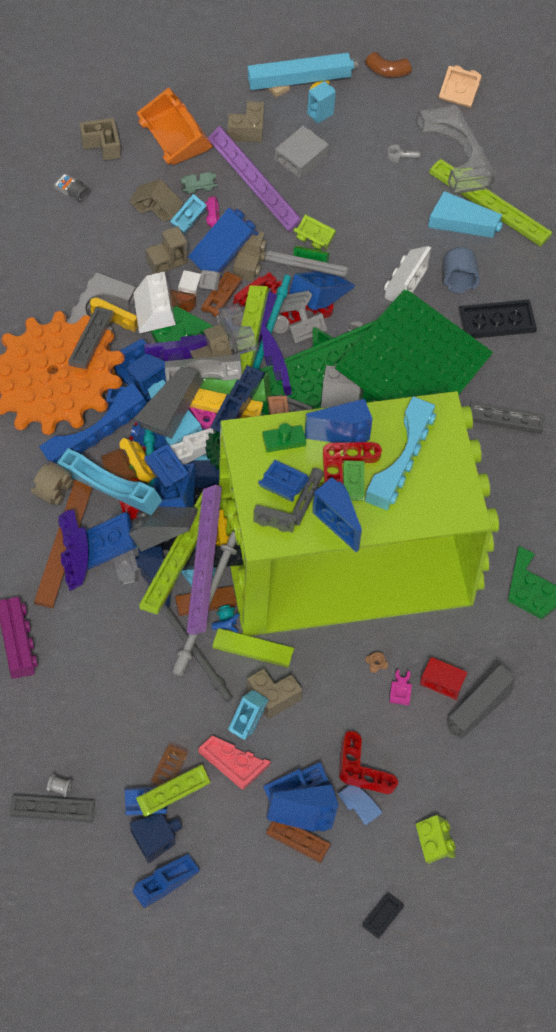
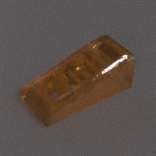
M168 745L151 782L160 786L166 782L159 779V775L168 778L169 781L177 777L188 756L187 752ZM170 754L179 757V761L170 758ZM169 761L176 764V767L173 768L167 765L166 762ZM162 769H168L173 773L172 775H169L163 772Z

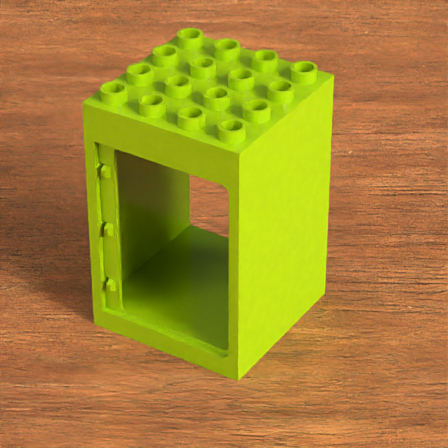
M457 391L416 396L418 399L434 404V413L437 416L434 424H429L427 428L429 429L428 436L425 441L422 440L420 443L422 445L418 456L413 457V467L410 473L406 472L405 484L403 488H398L397 493L399 495L394 505H390L388 511L365 502L366 491L374 475L392 466L406 448L408 440L404 426V417L412 397L366 403L373 418L370 440L366 442L379 444L382 448V453L378 462L364 463V501L351 500L362 528L360 547L357 552L312 513L314 496L299 526L295 525L293 533L288 531L282 532L277 528L261 526L253 522L256 505L292 514L296 502L301 495L302 490L298 495H295L294 501L291 502L260 487L259 480L264 478L263 475L274 460L306 474L309 478L313 468L323 471V448L326 444L331 443L306 439V446L266 453L262 431L279 429L281 424L286 423L291 427L302 425L305 433L306 414L326 408L221 421L219 486L222 487L219 509L223 510L224 517L227 519L226 535L230 537L231 533L235 532V545H240L244 565L230 566L243 635L254 636L473 606L477 590H484L483 572L489 570L487 552L494 551L492 533L498 532L499 520L495 508H486L484 498L490 496L489 479L486 473L478 474L475 463H481V447L478 439L469 440L467 430L473 428L472 411L470 406H461ZM352 449L347 451V454L352 457L358 454L357 451ZM370 450L371 455H375L374 450ZM329 451L330 456H334L333 451ZM330 467L327 470L330 474H337L339 472L335 467ZM324 476L322 477L318 488H320L324 484ZM305 500L303 501V503H302V505H301V507H300L299 510L302 509Z

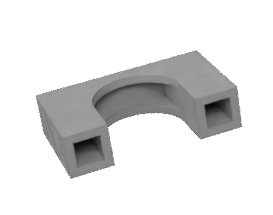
M96 272L94 277L89 279L86 291L81 293L78 305L73 307L71 317L67 319V323H76L82 316L87 315L91 309L90 300L92 298H99L129 311L134 302L133 292L136 290V287ZM108 326L107 329L113 332V328Z

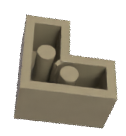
M247 101L246 115L229 114L228 134L234 141L262 143L264 102Z
M114 118L79 123L83 150L100 147L103 161L121 158L120 142Z
M161 179L138 186L129 201L140 213L152 210L163 222L171 220L183 205L178 196Z
M178 226L162 232L161 244L153 245L146 249V261L154 274L166 272L187 264V240Z
M258 231L259 234L257 236L253 234L242 246L233 267L234 275L252 282L255 280L256 275H260L261 261L264 262L266 256L267 240H264L265 233Z
M221 324L203 330L207 346L190 351L192 359L232 355L228 336Z
M264 669L247 678V691H256L269 700L263 712L267 719L272 718L302 700V689L292 675L276 684L273 683Z

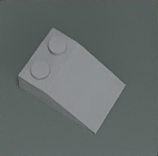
M327 365L323 381L321 408L334 407L361 400L364 390L335 369L336 366Z

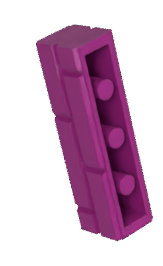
M20 597L0 600V625L12 679L34 675V667H38L36 655H31L30 650L34 649L32 638L27 636V632H30L28 620L24 621L23 615H27L25 603L21 604Z

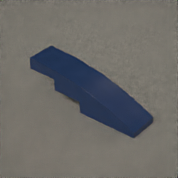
M246 366L240 380L237 379L230 394L226 395L210 427L211 429L220 432L221 421L239 419L265 376L264 372L251 366Z

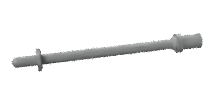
M234 531L231 533L227 544L220 547L224 552L211 581L209 606L230 555L237 553L233 549L236 543ZM189 634L184 648L177 652L178 657L171 673L183 677L188 662L193 658L191 650L198 634Z

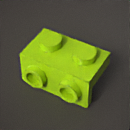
M304 215L298 228L293 230L297 239L303 242L307 240L312 243L311 246L314 248H323L327 250L337 232L335 229L307 215Z
M436 815L416 823L424 858L427 863H432L447 856L451 859L456 857L454 852L456 846L450 837L449 831L451 828L446 819Z

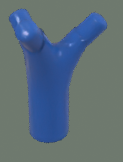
M237 613L225 621L213 622L212 630H218V628L229 629L237 633L238 629L233 625L237 624L236 620L240 614Z

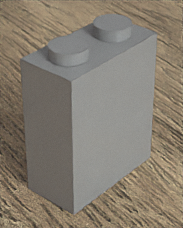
M302 126L275 149L274 160L301 179L328 156L329 144L324 139L315 135L312 130Z

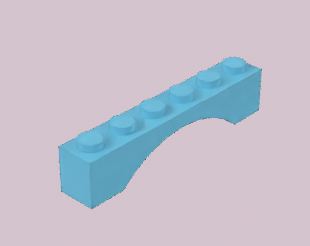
M412 397L404 417V426L408 440L406 448L392 466L374 475L366 491L365 502L387 511L391 504L394 505L399 495L397 493L398 488H403L406 481L405 474L406 472L410 473L414 464L412 459L414 456L419 455L422 447L420 443L422 440H426L429 433L427 428L429 424L433 425L437 414L434 413V404Z
M69 448L57 462L58 465L71 472L73 479L151 516L162 502L161 497L154 488L140 481L133 482L115 476L82 454Z

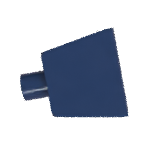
M156 814L130 823V832L148 864L175 845L173 833L182 829L178 818L166 822L162 814Z

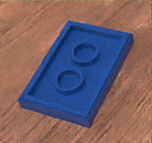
M125 512L86 530L88 543L87 570L136 548V543L129 535L132 525L128 513Z

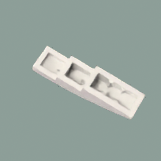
M209 428L184 436L182 442L170 445L183 465L206 454V440L209 439V433L213 434V429Z

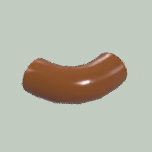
M373 52L365 60V64L369 69L383 77L398 78L412 72L411 64L406 58L390 61L384 59L378 52Z

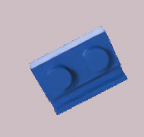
M169 444L144 457V461L165 490L189 476L188 471Z
M274 460L263 475L264 478L259 480L258 483L260 487L293 502V498L300 493L309 478L306 474Z

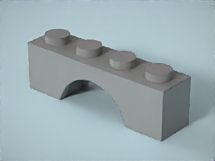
M240 354L165 361L166 382L169 381L180 367L196 369L201 378L213 377L224 381L240 379L242 376Z

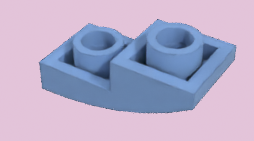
M349 785L338 793L348 810L350 811L354 808L365 825L382 814L376 803L360 787Z

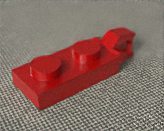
M270 272L263 277H258L234 295L233 307L239 309L241 306H246L250 286H267L271 288V285L277 279Z

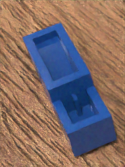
M319 762L303 771L298 769L263 787L270 802L271 795L275 792L332 784L325 767Z
M189 854L155 870L152 876L136 883L132 892L143 908L183 885L199 873L200 869Z

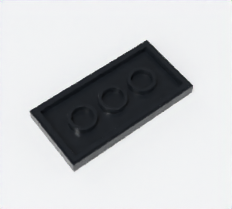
M530 299L459 306L462 328L473 338L535 333L537 331Z

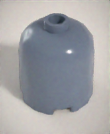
M465 247L450 250L445 255L443 263L444 284L448 286L449 291L454 293H465V290L471 288L474 290L480 281L478 261L475 253Z

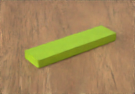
M218 628L213 642L214 649L289 668L294 652L293 647Z
M199 765L136 797L145 817L211 782L203 765Z

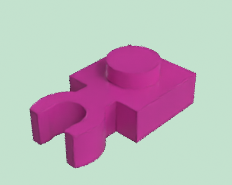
M396 670V682H392L389 703L409 705L412 684L407 683L410 680V671H407L406 677L403 678L399 675L400 670Z

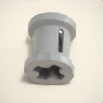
M52 774L46 791H54L63 794V797L67 798L72 786V780H63Z

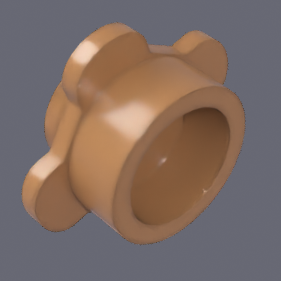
M375 652L365 659L372 673L388 668V662L385 661L382 652Z

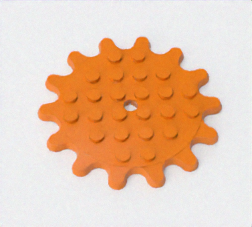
M57 311L54 313L52 321L45 325L39 324L35 318L30 317L25 322L26 332L20 336H14L10 333L4 334L1 342L7 350L4 354L0 355V415L10 411L17 414L14 421L15 429L24 430L31 422L37 421L41 424L43 434L51 435L60 421H68L73 428L77 429L83 426V413L87 409H94L98 412L105 411L108 408V403L102 397L103 392L107 389H118L123 383L119 376L111 374V369L125 360L122 352L107 350V345L114 339L113 332L108 329L106 330L87 369L69 366L68 360L91 318L88 315H84L78 322L70 324L67 323L65 313ZM53 367L58 369L55 374H49Z

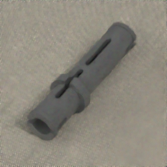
M318 468L312 469L309 480L302 488L301 495L292 511V515H296V526L301 524L314 496V492L318 489L319 483L324 476V472ZM305 500L302 509L299 510L300 507H301V505H302V503H303V501Z

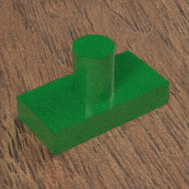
M301 246L294 247L293 256L329 263V252Z
M283 423L279 426V429L262 431L266 453L306 446L302 425L291 427L289 424Z

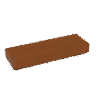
M233 586L216 589L208 611L217 610L225 605H230V607L237 606ZM191 593L175 596L179 616L189 615Z
M272 822L266 832V835L319 863L322 862L331 846L330 843L304 829L277 822Z

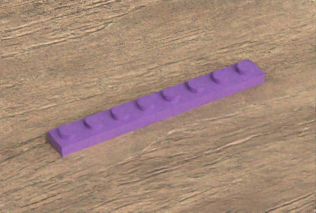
M218 126L208 137V140L287 231L292 232L302 221V218L221 126Z
M218 485L205 488L202 493L187 633L190 635L205 632L207 627L222 487Z

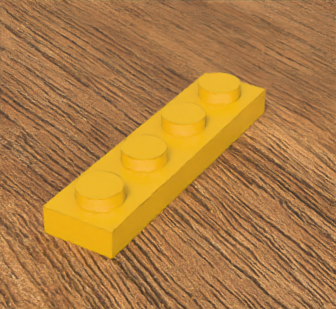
M199 388L189 407L218 413L227 394ZM251 400L240 418L261 416L263 402Z

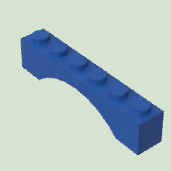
M132 383L117 393L109 411L93 426L76 434L54 436L39 446L48 461H53L56 464L68 448L82 454L106 436L111 435L122 425H126L145 407L147 402L135 384Z

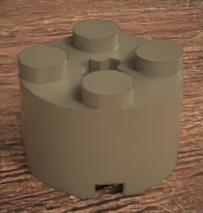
M48 461L49 465L44 464L34 479L36 486L35 489L31 488V493L51 505L56 504L59 506L63 502V495L66 490H70L73 486L74 480L71 479L72 475L69 470L53 461Z

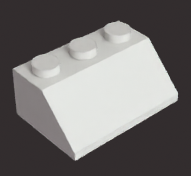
M431 247L411 249L407 256L404 255L402 257L400 267L395 268L392 274L393 278L385 284V299L393 302L404 289L412 293L414 292L428 270Z
M165 271L146 276L133 292L139 332L143 333L176 325L170 288Z

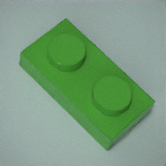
M344 461L343 485L349 494L350 500L364 501V461Z

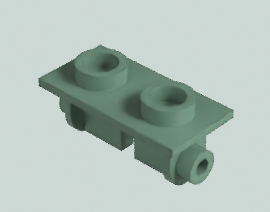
M211 171L199 173L200 180H197L196 174L184 175L183 178H180L181 185H184V187H181V190L186 191V193H194L196 189L203 188V191L213 190L214 186H218L217 183L213 182V180H216V175Z

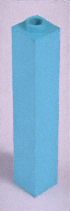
M349 53L249 65L250 90L347 78L351 77V70H354L353 59H350Z

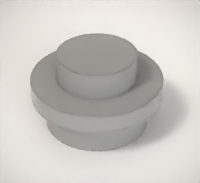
M278 315L273 331L279 334L288 330L287 325H289L288 319L283 315Z

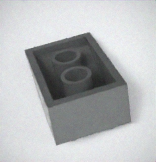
M158 506L152 516L140 510L135 521L132 523L129 535L140 551H144L189 531L198 510L196 507Z

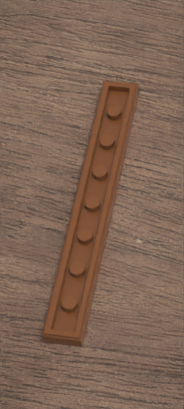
M75 480L65 511L74 510L77 525L80 528L93 488ZM60 527L58 528L34 600L35 605L52 609L54 608L65 575L60 554L66 551V547L63 544V535Z

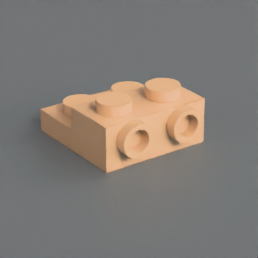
M449 66L439 99L472 108L482 75L474 70H463L460 66Z

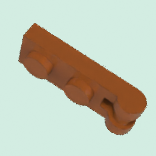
M226 271L219 280L218 291L212 290L203 303L201 311L212 313V316L219 318L222 310L242 283V278Z

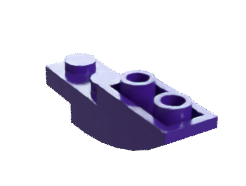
M205 335L180 337L181 341L144 344L145 354L164 361L192 359L190 351L207 346Z
M67 510L58 516L59 527L63 535V544L66 547V551L60 555L61 564L66 575L65 581L69 591H73L83 584L88 563V543L85 527L78 528L74 510Z

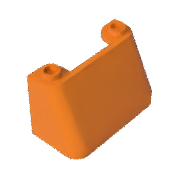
M169 87L137 112L140 118L138 122L144 129L147 127L164 150L163 153L165 155L162 157L168 165L170 163L176 165L207 152L213 147L189 110Z

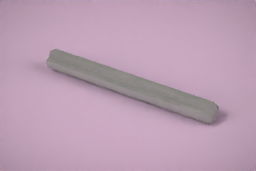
M267 251L265 256L266 261L346 277L349 270L345 266L273 251Z

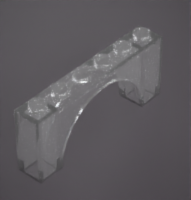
M455 104L419 109L416 124L422 134H437L447 137L459 144L468 156V162L458 168L451 169L448 183L453 193L458 194L493 188L496 172L492 169L488 158L484 155L482 147L479 146L476 136L470 130L469 124L465 121L463 113L459 110L458 106Z

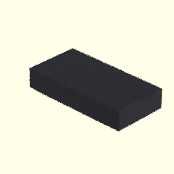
M387 893L363 923L362 927L380 939L403 910L404 905Z

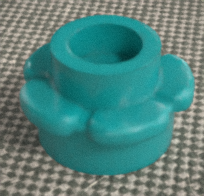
M230 605L222 606L216 615L219 616L220 621L228 620L235 616V608H230Z

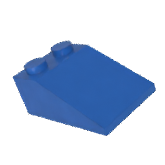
M317 271L296 273L289 294L309 291L312 297L307 305L310 309L318 310L331 305L352 290L355 285L341 276Z
M365 399L307 413L304 435L306 439L331 443L366 442L370 440L373 418Z
M195 463L184 464L183 466L188 471L189 476L177 484L171 485L166 490L158 479L155 478L152 488L156 490L162 499L159 507H193Z
M332 477L314 492L312 513L357 552L360 547L362 528L345 486Z
M332 785L275 792L271 795L266 817L269 821L308 831H326L333 827L338 802Z

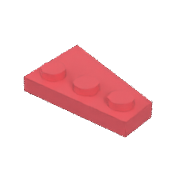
M211 736L198 749V752L242 790L265 771L271 763L266 759L261 760L254 757V754L248 751L245 753L235 748V745Z

